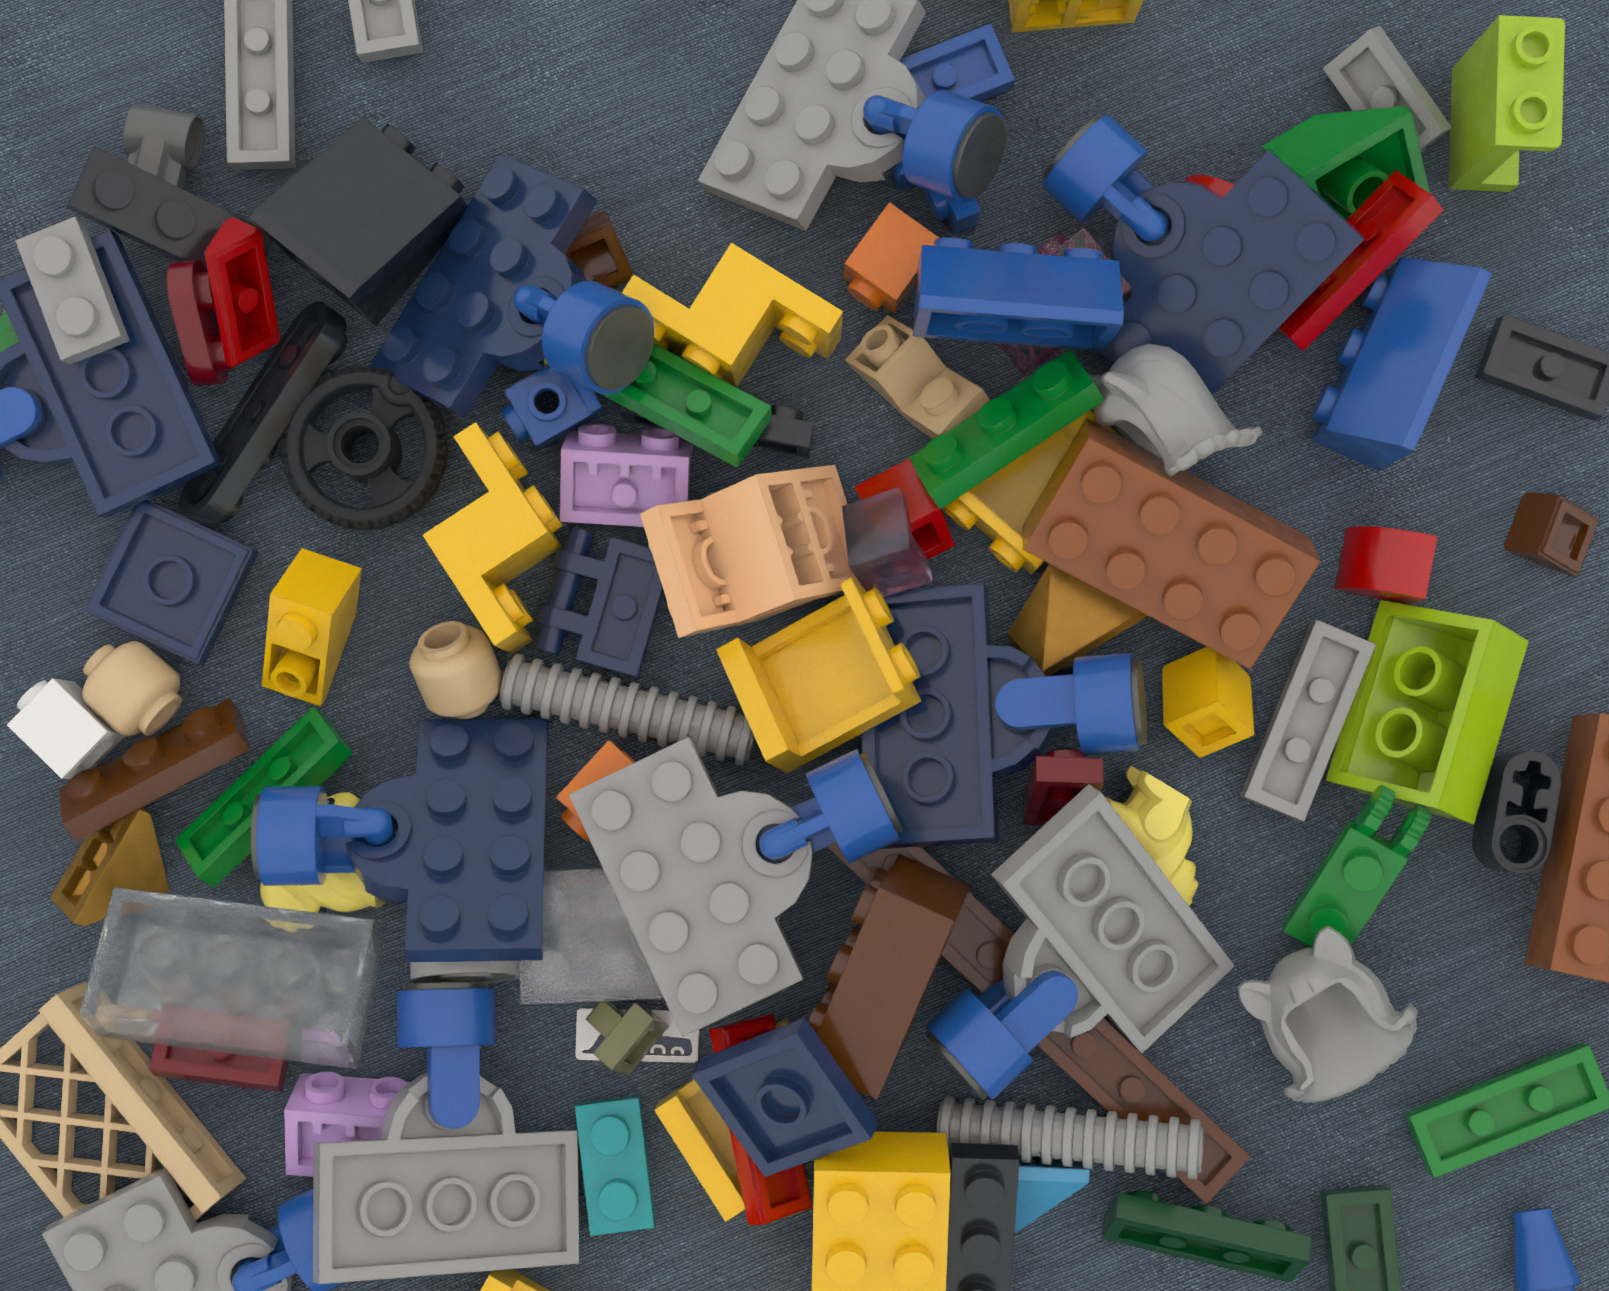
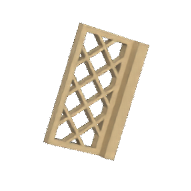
M87 981L52 997L38 1010L40 1012L38 1016L0 1048V1071L20 1074L18 1106L0 1103V1139L63 1217L89 1205L81 1203L71 1191L73 1171L101 1174L100 1200L115 1192V1176L142 1179L163 1169L159 1168L161 1163L171 1174L175 1183L180 1186L194 1205L190 1208V1211L196 1221L247 1179L166 1078L154 1076L148 1070L151 1061ZM49 1026L65 1044L64 1066L36 1063L38 1036ZM21 1051V1061L11 1060ZM35 1075L63 1079L61 1111L34 1108ZM78 1080L96 1082L106 1095L104 1116L76 1113ZM119 1112L124 1118H119ZM33 1120L60 1124L58 1155L43 1154L33 1144ZM75 1125L103 1129L102 1161L74 1157ZM118 1131L137 1133L146 1144L145 1166L116 1162Z

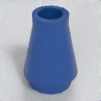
M1544 1207L1512 1212L1514 1222V1291H1576L1575 1285L1580 1284L1581 1280L1556 1226L1552 1208Z

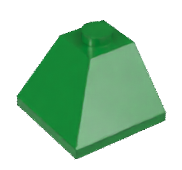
M1405 106L1316 114L1261 146L1263 154L1268 149L1273 150L1346 220L1395 170L1429 192L1412 111Z

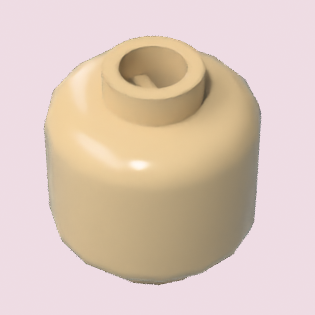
M444 622L425 631L412 651L409 661L410 670L427 708L442 717L459 719L476 717L488 708L501 689L503 674L486 634L473 626H468L461 622Z
M130 641L117 648L107 644L97 650L83 668V673L88 676L82 690L83 702L121 735L133 736L140 732L146 736L154 734L175 715L182 703V697L178 695L180 676L177 671L141 642Z

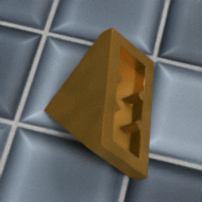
M1049 564L1007 632L1009 642L1017 650L1031 656L1045 676L1048 677L1074 662L1075 657L1084 656L1148 617V615Z
M141 807L85 837L50 897L73 923L85 927L170 891L151 814Z

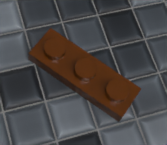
M228 698L213 707H204L194 711L183 723L155 738L149 737L136 742L125 754L97 769L89 768L81 771L67 785L59 788L62 825L74 840L78 842L250 750L243 715L233 701Z

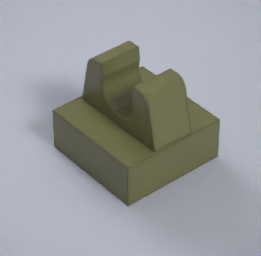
M601 999L586 1017V1020L605 1037L593 1054L612 1071L627 1076L632 1073L669 1027L652 1010L640 1004L634 1003L625 1014L611 1002L609 1004L604 999Z

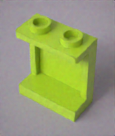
M1499 15L1452 68L1450 121L1452 129H1450L1448 189L1511 192L1518 186L1519 151L1553 152L1562 144L1565 22L1563 19Z

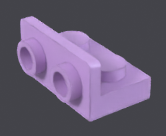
M585 424L578 427V431L569 432L561 448L560 522L644 527L640 513L657 505L689 501L693 444L664 428H649L643 430L641 435L616 433V428L610 425Z
M335 1072L301 1074L284 1109L286 1175L314 1177V1143L380 1139L385 1112L399 1090L410 1082L397 1077H384L380 1079L347 1077Z

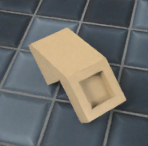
M889 315L876 327L867 332L861 343L845 359L858 375L914 427L931 438L945 434L979 411L983 405L990 401V398L982 388L947 368L924 337L913 336L912 329Z

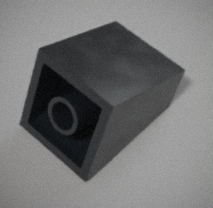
M362 117L263 201L249 218L282 252L376 327L443 247L467 205L460 195L465 187L448 170L436 162L428 170L411 156L416 147L398 130L386 124L380 131Z

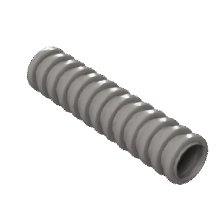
M518 653L509 660L502 679L499 697L500 702H502V708L510 711L516 705L520 706L521 712L526 715H531L533 710L540 711L542 719L550 720L552 715L560 716V722L567 725L572 719L578 720L580 728L589 729L591 724L598 725L599 732L608 734L610 729L618 730L619 737L627 739L630 733L638 735V742L647 743L648 739L652 738L656 739L657 746L666 748L668 742L675 744L687 737H691L700 757H705L707 752L716 754L715 759L720 762H724L726 757L735 758V765L741 767L744 766L745 761H749L755 738L746 716L737 713L736 706L728 705L727 710L717 708L718 703L716 701L709 700L706 706L698 704V697L691 695L688 701L679 699V693L675 691H670L668 696L660 695L658 687L651 686L649 691L640 690V683L634 681L627 687L621 685V679L617 677H612L610 682L602 681L600 673L593 672L590 677L583 676L582 669L576 667L569 673L565 672L563 665L559 663H554L551 668L544 667L542 659L535 658L532 663L525 662L524 655Z
M946 1096L939 1107L937 1133H946L949 1155H951V1143L1018 1145L1019 1156H1021L1023 1163H1032L1033 1157L1041 1158L1044 1165H1052L1054 1159L1062 1160L1064 1167H1072L1074 1161L1083 1162L1085 1169H1093L1094 1163L1103 1164L1105 1171H1114L1115 1165L1124 1166L1126 1173H1134L1135 1168L1140 1167L1145 1168L1147 1175L1154 1176L1156 1169L1166 1170L1167 1177L1173 1178L1177 1176V1171L1187 1172L1188 1179L1197 1180L1198 1173L1202 1171L1204 1126H1201L1199 1119H1191L1190 1125L1180 1124L1178 1117H1170L1169 1123L1159 1122L1157 1115H1149L1148 1121H1140L1136 1113H1129L1127 1119H1119L1116 1111H1108L1106 1117H1098L1097 1111L1094 1109H1088L1086 1115H1077V1110L1073 1107H1067L1065 1113H1057L1055 1106L1047 1105L1045 1111H1037L1035 1104L1027 1103L1023 1110L1016 1109V1104L1009 1101L1005 1103L1004 1108L996 1107L994 1100H986L984 1106L976 1105L974 1098H966L963 1104L956 1103L954 1096Z

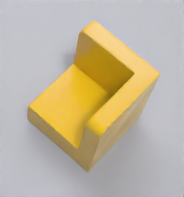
M1206 646L1163 667V725L1199 758L1254 735L1251 679L1248 673L1234 660Z

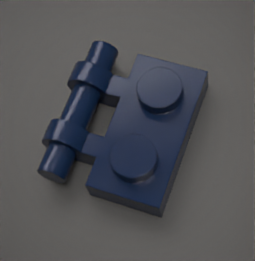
M570 527L564 550L557 549L552 568L557 570L548 604H541L536 623L541 624L535 649L559 655L565 633L578 634L582 637L575 660L639 678L664 592L650 548L611 537L604 561L588 557L594 533ZM581 578L598 581L588 616L572 612Z

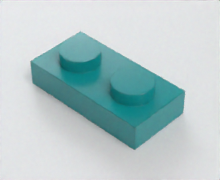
M641 1094L577 1102L575 1113L590 1236L655 1228L656 1217Z

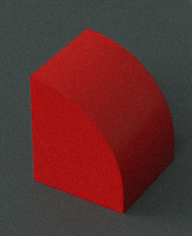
M910 458L854 486L883 547L899 575L955 546L941 509L928 494Z
M1354 526L1346 528L1334 589L1407 605L1425 600L1438 536L1386 527Z

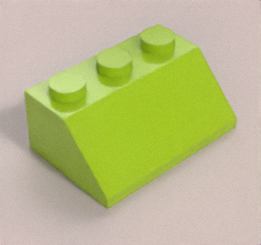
M1380 600L1368 639L1369 642L1376 645L1339 734L1326 781L1370 796L1382 784L1396 792L1395 804L1411 809L1418 804L1431 811L1433 815L1474 825L1529 641L1495 620Z

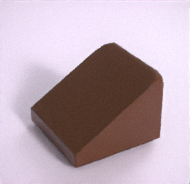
M602 211L589 216L565 255L583 270L587 281L599 282L611 288L631 279L633 271L607 213Z
M1528 492L1521 498L1504 548L1514 555L1571 577H1578L1599 519L1560 495Z

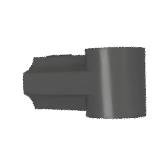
M139 102L134 103L128 111L123 132V145L125 154L128 157V163L184 189L187 171H193L197 167L203 152L205 127L202 116Z

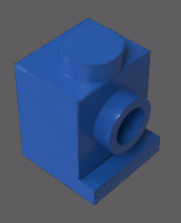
M549 365L545 369H541L505 389L504 392L511 404L501 409L518 441L521 443L531 437L539 450L548 447L567 436L569 432L576 431L578 427L588 424L605 414L591 389L555 372ZM546 391L554 392L559 396L558 408L549 414L541 413L536 408L538 396Z

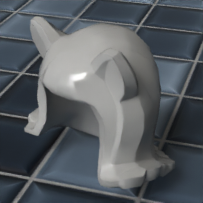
M1154 344L1135 347L1117 359L1110 368V371L1105 372L1103 376L1089 375L1105 401L1093 408L1096 422L1104 427L1114 425L1125 439L1163 458L1165 473L1169 477H1172L1179 471L1187 470L1197 464L1199 459H1204L1215 451L1255 444L1256 440L1263 433L1259 425L1242 429L1235 428L1220 409L1193 366L1184 356L1170 347Z
M1328 925L1318 931L1313 948H1304L1292 952L1278 961L1267 981L1246 980L1237 987L1239 1001L1244 1010L1261 1022L1273 1055L1293 1074V1084L1283 1087V1094L1293 1101H1301L1307 1104L1323 1102L1331 1098L1341 1097L1346 1093L1357 1090L1360 1086L1366 1085L1374 1080L1377 1074L1384 1073L1390 1064H1394L1407 1053V1048L1413 1041V1035L1417 1030L1416 1018L1418 1010L1412 1004H1409L1401 1012L1395 1011L1379 978L1369 968L1355 959L1354 951L1348 940L1340 932Z

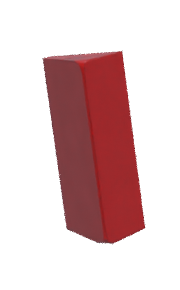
M232 217L223 222L204 253L226 365L234 368L279 343L281 340L262 231L255 226Z

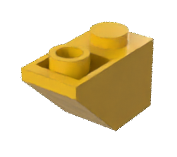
M301 548L270 593L262 687L320 707L323 705L356 617L362 568Z

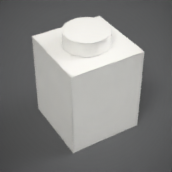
M52 678L49 682L43 680L31 687L17 703V708L20 712L7 724L61 779H72L83 770L95 768L125 737V735H121L113 730L85 705L82 689L74 681Z

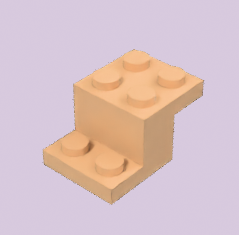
M835 465L756 474L700 500L657 505L640 513L648 545L656 564L678 638L762 621L815 599L844 594L840 583L850 577H853L864 588L873 584Z

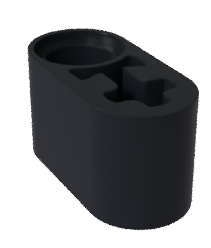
M1538 751L1505 752L1494 757L1476 816L1472 837L1474 854L1485 867L1495 871L1523 874L1537 870L1547 860L1551 848L1561 788L1560 770L1548 755ZM1515 771H1520L1521 775L1530 778L1528 789H1523V786L1513 783ZM1513 806V808L1526 809V815L1505 814L1506 807ZM1512 826L1520 834L1522 845L1519 854L1509 861L1501 852L1500 838L1502 833Z

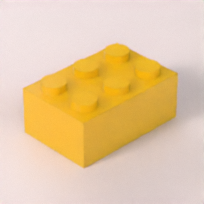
M875 1131L871 1140L814 1160L811 1291H946L951 1175L946 1133Z

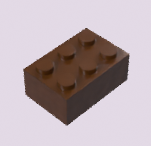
M899 854L889 872L878 868L870 885H866L851 919V922L862 926V928L854 925L846 943H842L826 979L830 983L821 1002L816 1004L808 1021L854 1088L877 1100L900 1053L971 888L969 884Z

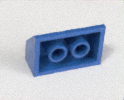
M961 238L936 239L934 246L922 245L918 262L913 336L1105 352L1123 325L1124 307L1119 261L1102 259V252L1087 248L1067 249L1063 252V256L1037 254V247L1024 243L1001 244L999 251L973 249L971 241Z
M1401 257L1385 273L1382 272L1366 288L1360 305L1369 310L1360 330L1352 327L1337 353L1335 362L1343 365L1335 387L1326 384L1313 407L1310 419L1318 422L1311 441L1378 471L1414 452L1492 276V272L1480 267Z

